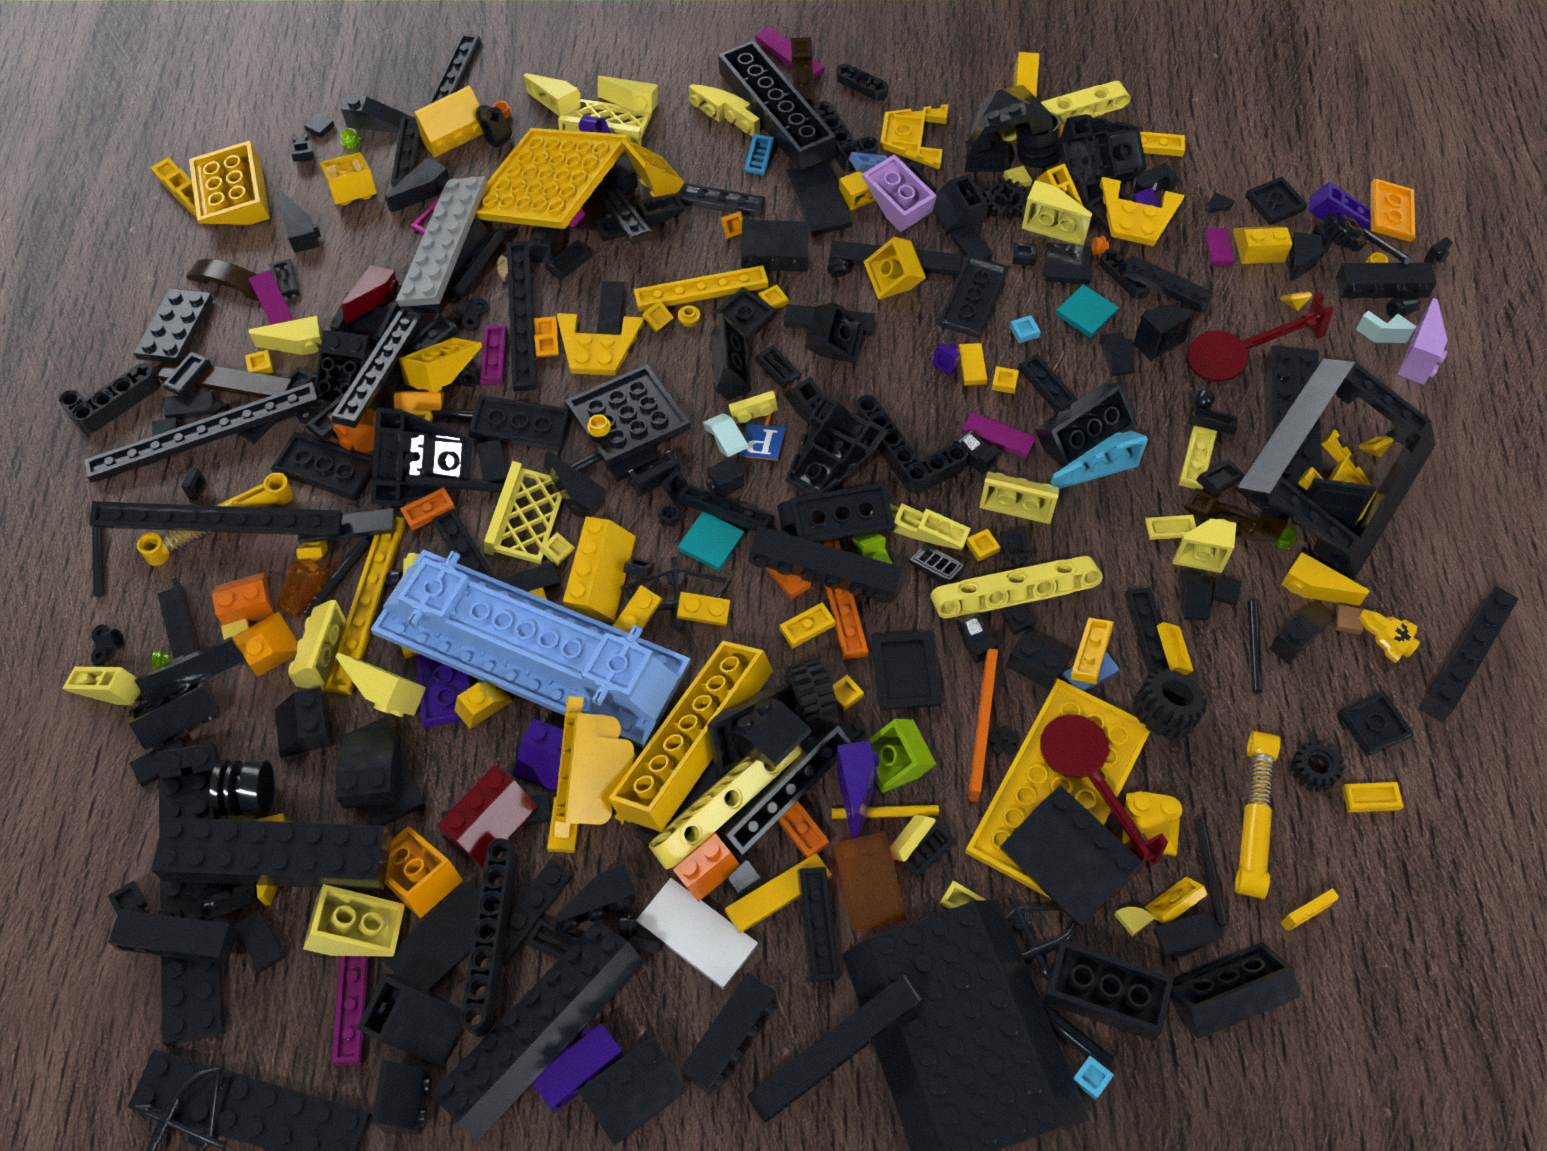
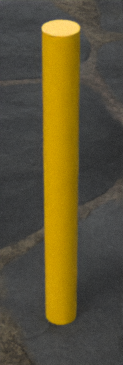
M939 806L869 807L866 818L911 817L914 815L939 816ZM831 808L832 819H847L845 808Z

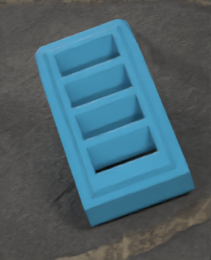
M754 133L744 172L765 176L774 148V137ZM757 146H758V147L767 148V149H766V150L758 149ZM755 152L765 154V156L756 155ZM753 159L763 160V163H762V162H757V161H752V160H753ZM751 165H755V166H760V167H762V168H761V169H758V168H753V167H750V166H751Z

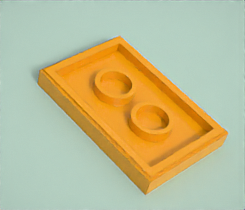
M1374 178L1371 182V231L1412 242L1415 239L1414 189Z

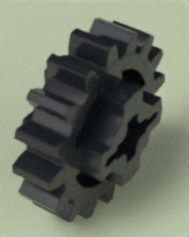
M1000 178L999 183L993 180L991 186L986 185L983 191V196L988 203L987 212L992 211L991 216L999 215L1001 220L1004 216L1011 220L1012 215L1018 218L1020 213H1025L1029 195L1028 192H1025V186L1019 187V182L1011 183V179L1004 182Z
M1333 211L1323 220L1325 222L1324 225L1327 227L1326 230L1331 232V236L1334 237L1333 242L1338 246H1344L1346 249L1349 247L1351 251L1355 250L1358 252L1367 244V239L1363 236V230L1353 218H1348L1345 215L1341 216L1340 213L1337 212L1336 214Z

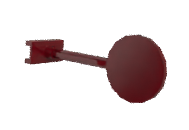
M1321 292L1313 296L1309 313L1302 315L1297 320L1242 341L1237 336L1225 331L1205 332L1196 337L1188 348L1187 361L1189 367L1197 376L1207 381L1223 382L1232 380L1240 375L1246 367L1248 349L1304 327L1310 328L1317 339L1326 336L1333 308L1332 306L1324 308L1322 305L1324 295Z
M1067 714L1057 717L1048 723L1040 737V752L1045 763L1054 772L1065 777L1079 779L1088 777L1132 840L1131 844L1136 850L1135 855L1143 862L1136 874L1140 873L1145 861L1150 860L1153 865L1157 864L1168 841L1162 833L1148 840L1146 835L1142 834L1099 772L1109 755V742L1104 730L1093 720L1082 715Z

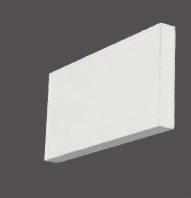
M672 878L668 880L636 920L638 925L723 990L758 946V942L744 932L739 934L730 921L702 900L698 902L690 891Z

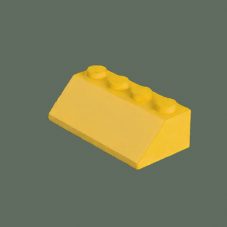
M586 517L563 599L564 607L595 620L615 623L623 593L620 587L625 585L627 573L623 572L624 564L632 557L636 536L611 520Z

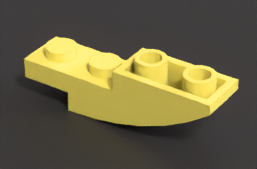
M694 84L689 86L690 102L693 106L704 111L709 117L714 118L718 122L726 118L730 123L735 124L752 137L754 133L760 134V118L751 113L749 102L717 88Z

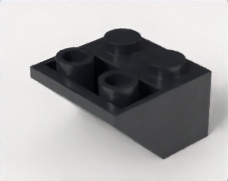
M970 174L949 180L936 193L937 197L933 213L946 234L969 224L973 226L985 222L988 203Z

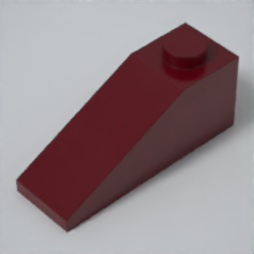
M371 265L367 268L341 302L345 322H350L389 301L392 295L397 292L399 285L398 280H396L395 270Z

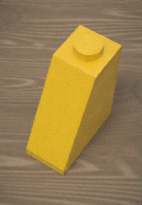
M1019 52L1014 68V87L1024 85L1035 97L1037 96L1039 53Z

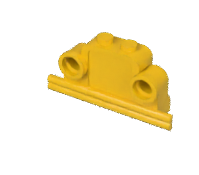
M567 696L552 837L569 838L570 823L595 825L606 823L612 815V805L608 798L636 760L633 744L627 739H618L621 726L616 718L604 714L582 713L584 697Z

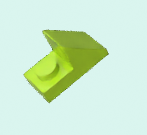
M878 533L853 538V543L859 555L892 564L885 549L886 538Z

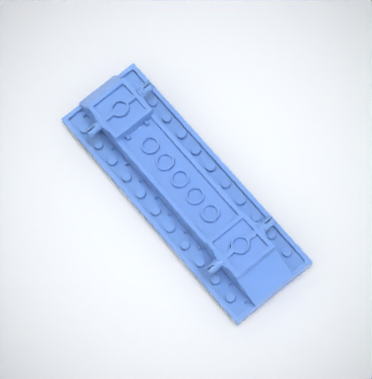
M422 550L414 564L408 567L383 605L382 613L371 628L372 633L376 636L477 679L489 682L496 687L562 715H565L567 696L584 697L582 713L604 714L616 718L621 726L618 738L627 739L633 745L642 749L649 743L691 664L690 658L639 638L643 632L639 626L637 628L636 625H633L630 633L624 632L457 563L460 555L457 552L454 553V551H451L446 559Z

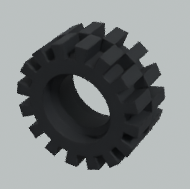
M1310 740L1309 743L1305 742L1291 760V763H1293L1290 767L1291 771H1296L1293 774L1294 779L1300 778L1301 780L1298 784L1301 786L1304 783L1308 784L1306 789L1310 791L1313 787H1315V792H1320L1322 789L1324 791L1329 790L1343 775L1342 771L1345 769V764H1341L1344 761L1343 756L1337 757L1340 751L1337 748L1334 751L1330 749L1333 746L1331 743L1324 746V740H1319L1317 744L1315 740ZM1308 759H1320L1326 765L1327 772L1319 774L1313 771L1308 765Z

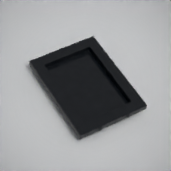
M1314 478L1305 495L1351 531L1375 493L1376 486ZM1291 519V524L1299 525L1300 527H1302L1296 521Z
M931 631L871 635L879 710L941 706Z

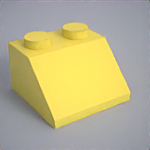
M1211 518L1184 534L1172 564L1222 573L1234 549L1236 523L1228 522L1224 519Z

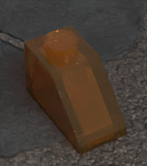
M311 558L291 562L277 607L295 618L299 617L323 587L328 568Z

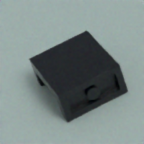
M392 303L390 309L376 307L350 322H345L341 304L329 327L331 331L369 336L376 340L378 344L397 315L399 307L397 303Z

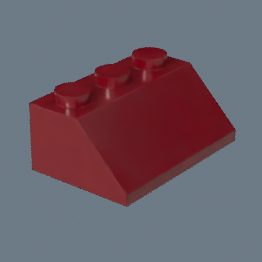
M494 764L437 825L443 836L483 868L487 848L491 841L497 838L509 840L538 809V806L515 780Z

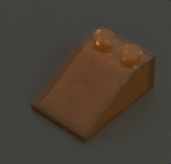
M885 831L832 843L831 856L852 932L906 919L894 861Z

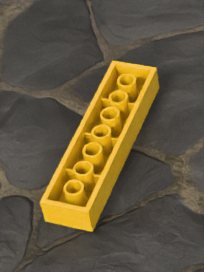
M727 641L721 642L609 796L608 800L621 819L660 832L664 830L713 759L707 724L722 710L750 701L761 690L772 674L773 669L764 650Z

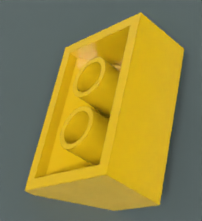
M470 86L414 111L422 143L434 158L484 134L475 116L476 109L480 105Z

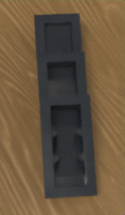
M675 193L637 200V206L634 209L650 228L680 214L685 210V207L678 194ZM612 217L595 220V228L602 242L626 236Z
M231 636L211 647L207 645L186 657L182 655L136 678L135 682L146 700L150 702L219 674L245 661V657Z

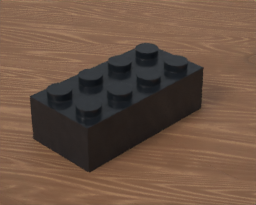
M1061 940L1054 954L1042 1001L1048 1005L1154 1041L1162 1033L1174 978Z

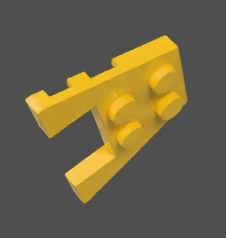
M944 104L941 105V108L931 109V106L923 107L921 111L913 112L911 109L885 112L880 148L940 169L943 149L921 147L924 122L946 124L949 105Z
M1102 177L1100 189L1103 190L1102 198L1107 208L1106 216L1111 237L1155 246L1167 224L1181 205L1184 195L1165 191L1161 208L1154 207L1152 205L1119 199L1121 181Z
M557 313L571 374L616 376L628 355L630 346L635 343L639 330L644 327L643 317L624 316L621 335L576 333L578 324L577 314Z
M1336 429L1330 431L1321 445L1338 463L1328 480L1372 486L1360 466L1355 468L1349 457L1352 453L1348 447L1343 448L1337 439L1340 437ZM1311 467L1304 471L1298 484L1308 490L1314 478H1323ZM1375 491V493L1373 494L1372 498H1371L1370 501L1368 502L1367 506L1365 507V509L1363 510L1362 514L1360 515V517H1359V519H1358L1357 521H1359L1360 519L1363 518V516H1364V514H1365L1367 508L1369 507V505H1370V503H1371V501H1372L1374 495L1376 494V491Z

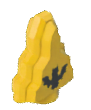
M1366 609L1358 617L1365 629L1375 636L1376 643L1384 649L1386 657L1394 663H1397L1402 655L1406 658L1409 657L1420 643L1419 640L1414 638L1418 626L1407 620L1400 621L1393 616L1386 618L1378 612Z

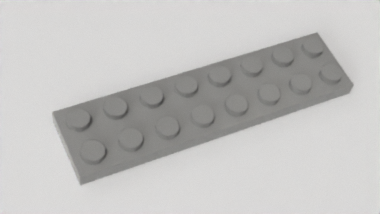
M485 176L450 179L446 182L397 296L396 302L399 307L440 304L488 182Z

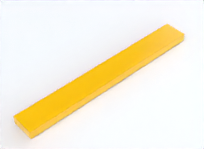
M396 517L395 533L374 535L324 687L327 692L352 694L355 684L336 659V655L338 652L363 660L372 632L371 628L374 625L386 588V574L392 569L406 525L405 518Z

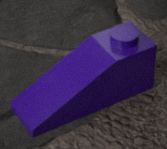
M1328 182L1310 195L1309 212L1315 217L1324 220L1334 211L1336 214L1337 212L1340 213L1341 216L1345 215L1348 218H1353L1358 222L1357 224L1360 228L1371 230V208L1331 182Z

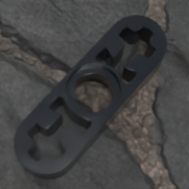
M841 64L836 68V80L839 83L874 100L880 101L887 98V82L850 64ZM864 80L867 83L859 84L857 81Z
M1105 250L1101 254L1100 267L1132 297L1136 299L1146 298L1150 291L1149 287L1124 277L1119 273L1125 271L1128 260L1116 250Z

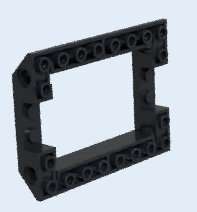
M1323 358L1235 490L1273 520L1283 513L1291 517L1319 539L1313 551L1353 581L1435 447L1432 422L1356 362ZM1335 393L1346 404H1350L1358 397L1368 403L1392 422L1386 435L1393 438L1396 443L1399 442L1406 447L1353 532L1281 477Z

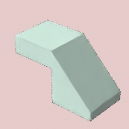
M1367 311L1361 318L1356 330L1374 343H1407L1417 326L1399 314L1386 323L1370 311Z
M722 413L703 422L705 430L714 435L719 451L725 456L730 457L749 448L748 443L732 417Z

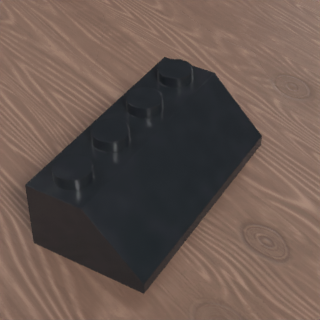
M1102 383L1035 428L1043 450L1064 468L1108 437L1118 432L1125 433L1136 426L1137 423L1122 385L1119 383Z
M1263 942L1174 977L1170 999L1183 1025L1197 1039L1236 1025L1238 1022L1260 1015L1267 1010L1284 1005L1300 997L1294 967Z

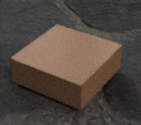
M1338 605L1336 608L1335 630L1361 635L1363 624L1358 617L1364 609Z

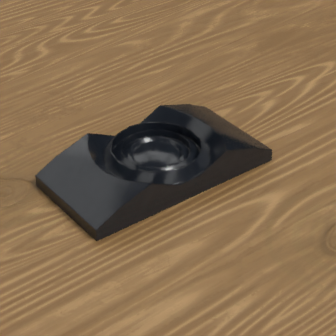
M787 683L757 692L750 701L722 710L707 724L716 773H724L737 766L746 757L740 752L729 730L759 700L766 696L781 701L797 715L791 684Z

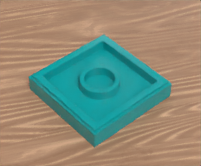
M1083 284L1056 310L1055 315L1089 338H1092L1118 313L1119 307Z
M702 512L678 545V551L720 572L744 538L745 531L713 515Z

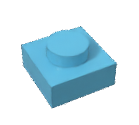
M1031 315L1010 322V329L1018 343L1040 337L1041 331Z
M1089 1056L1073 1080L1078 1087L1096 1100L1114 1074Z

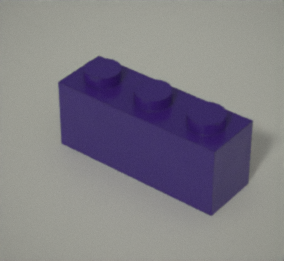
M602 1023L597 1027L593 1025L587 1028L581 1034L582 1039L573 1046L568 1044L558 1054V1058L550 1063L532 1082L554 1114L579 1094L578 1090L624 1057L623 1051Z

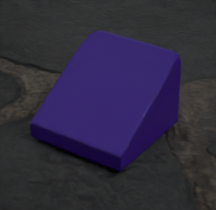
M1152 188L1138 192L1133 196L1132 200L1134 202L1160 208Z

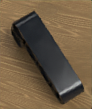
M820 101L816 103L814 111L836 135V156L834 157L843 170H855L853 164L849 161L851 152L878 155L879 143L876 138L866 136L854 140L830 102Z
M142 363L136 365L86 399L76 390H66L60 394L59 403L69 418L84 433H93L158 390L160 381L149 364Z

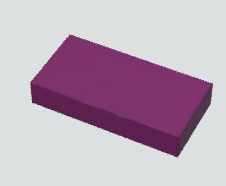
M1206 228L1204 234L1210 266H1233L1234 258L1228 228Z

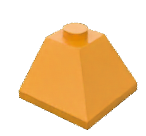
M279 611L233 636L240 651L257 677L297 654L298 642Z

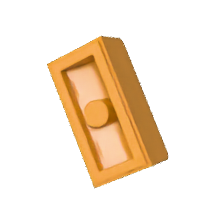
M395 392L394 409L441 410L444 392Z

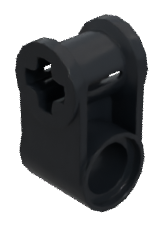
M480 105L476 109V119L484 133L485 139L494 148L499 146L512 135V131L499 108Z

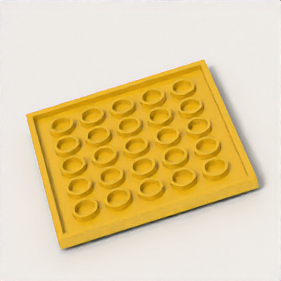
M530 128L487 181V187L474 219L565 229L582 205L592 195V192L603 180L604 176L614 166L620 155L625 151L621 140L623 137L630 140L629 136L626 134Z

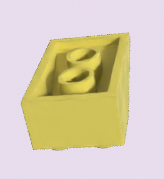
M1035 180L1027 198L1021 229L1084 246L1092 213L1057 186Z
M337 652L336 659L364 698L375 703L373 708L399 717H403L404 713L412 716L415 715L426 687L365 661Z
M323 884L315 901L303 949L330 956L393 957L405 904Z

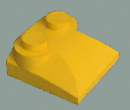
M1148 792L1127 793L1124 799V809L1140 832L1145 834L1148 840L1162 833L1168 841L1163 854L1176 856L1179 821L1182 814L1180 801L1172 796ZM1123 829L1122 843L1128 849H1134L1131 844L1132 840Z

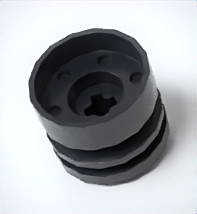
M1051 113L1054 128L1038 134H1032L1029 121L1016 125L1017 156L1022 164L1030 167H1044L1053 164L1060 158L1058 149L1060 119L1056 114Z
M219 760L215 764L210 781V801L214 814L216 816H239L242 812L245 816L268 815L275 793L274 770L270 761L247 760L243 764L241 760H233L232 762L230 760Z

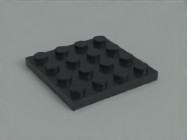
M648 364L565 400L566 407L607 467L691 429L689 420ZM604 415L610 421V432L602 437L590 435L587 430V424L592 416Z

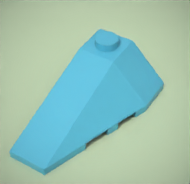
M1134 431L1115 433L1053 474L1050 485L1061 489L1138 467L1148 438Z

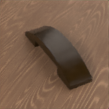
M811 37L791 38L793 86L814 110L816 96L814 92Z
M214 259L197 260L186 275L187 279L205 285L211 281L240 290L244 297L259 301L248 279L258 274L238 265Z
M1194 489L1184 507L1189 513L1203 522L1211 518L1236 523L1235 536L1260 542H1278L1288 521L1280 518L1273 520L1266 513L1260 518L1217 503L1218 496H1212L1198 489Z

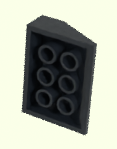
M1061 785L1044 799L1000 846V849L1080 928L1138 872L1143 864L1130 849Z

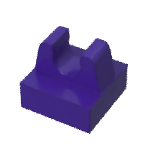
M941 343L936 348L932 365L951 375L956 370L960 357L958 352L960 348L954 344L946 346Z

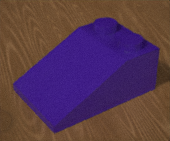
M869 741L837 745V778L852 843H856L859 840L874 793V782H878L876 769L879 766L878 755L876 751L871 750Z

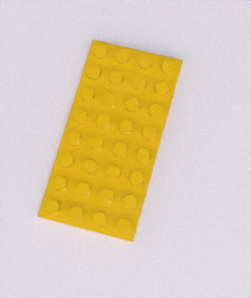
M1057 679L965 850V853L1048 898L1050 897L1000 849V846L1038 805L1060 785L1103 825L1111 810L1088 777L1081 779L1068 778L1054 772L1045 763L1040 752V737L1046 725L1057 717L1071 714L1082 715L1093 720L1104 730L1109 742V755L1099 772L1116 797H1118L1150 733L1145 728L1146 725L1140 723L1137 717L1060 679Z

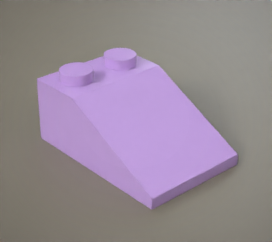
M895 154L862 174L864 182L885 217L900 232L933 212L937 195Z
M1432 299L1418 323L1397 374L1423 385L1429 377L1433 378L1439 368L1437 363L1442 364L1448 352L1444 350L1448 340L1438 299Z

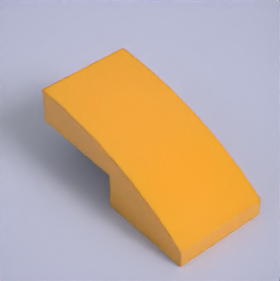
M556 316L533 318L536 357L558 356L559 340Z

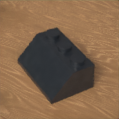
M742 219L741 269L763 265L765 270L807 272L808 222Z
M723 313L717 315L711 333L712 345L710 349L713 354L712 369L715 377L713 385L715 391L729 401L751 391L746 336Z
M203 680L150 702L147 701L129 710V725L144 750L151 747L156 749L164 745L168 738L174 735L182 736L192 729L191 726L199 722L204 724L216 717L219 708L206 680Z
M652 1036L578 1090L614 1146L687 1092L669 1060Z

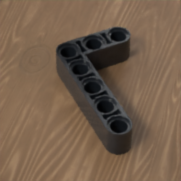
M864 395L858 399L856 415L867 422L871 420L888 431L877 449L910 493H921L965 470L968 450L964 445L959 443L951 444L920 459L875 397Z

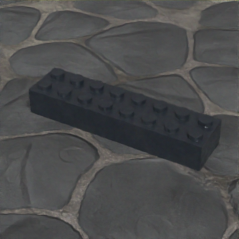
M754 40L718 54L720 75L738 97L750 103L751 112L760 118L761 125L771 137H774L775 142L799 171L836 156V135Z
M1271 346L1264 362L1265 443L1319 364V353L1317 350ZM1320 417L1281 475V477L1304 495L1307 490L1298 484L1304 471L1313 467L1322 477ZM1285 513L1281 514V517L1291 518Z
M164 817L151 871L162 881L314 888H322V885L325 884L341 889L383 890L392 836L385 826Z
M597 920L430 1095L478 1142L638 970L644 961L627 940Z

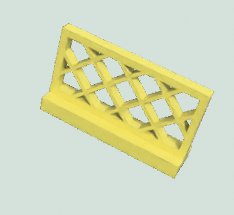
M580 99L581 107L585 108L575 110L566 115H560L558 119L559 130L580 131L579 121L584 114L590 113V116L602 118L610 116L611 118L605 121L612 134H626L632 142L641 146V138L652 113L630 110L617 104ZM636 116H644V117L639 118V119H636V118H635ZM627 119H630V120H631L630 122H627V123H623V122H622V121L627 120Z
M512 461L484 540V553L494 555V552L541 564L544 554L540 550L538 555L527 553L524 547L536 542L540 549L550 538L563 498L559 492L550 495L546 490V486L554 484L549 475L522 468V463ZM524 477L535 479L537 485L527 489L523 484ZM541 489L545 498L535 502L530 493ZM526 496L531 504L520 509L516 500ZM549 502L553 511L543 515L539 506ZM534 509L539 518L528 522L523 513ZM519 516L524 524L513 529L509 524V520ZM543 522L546 532L536 535L532 526ZM528 529L533 538L521 543L516 534ZM510 536L517 543V545L511 548L501 546L502 540Z

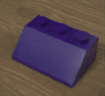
M532 719L521 740L513 775L557 793L564 730Z

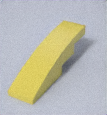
M902 503L900 507L890 504L895 529L892 532L931 544L962 550L971 528L928 509L923 513Z

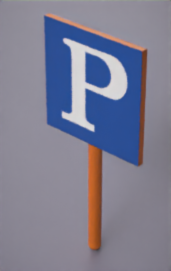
M772 414L767 415L765 425L747 423L744 439L748 443L749 448L739 452V457L778 461L786 427L770 426Z

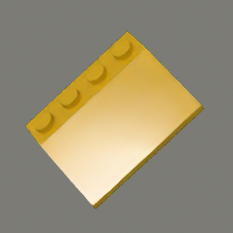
M250 140L189 159L196 215L199 224L252 225L271 219L261 158Z

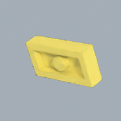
M773 391L729 404L730 413L735 424L745 423L751 419L767 416L778 411Z

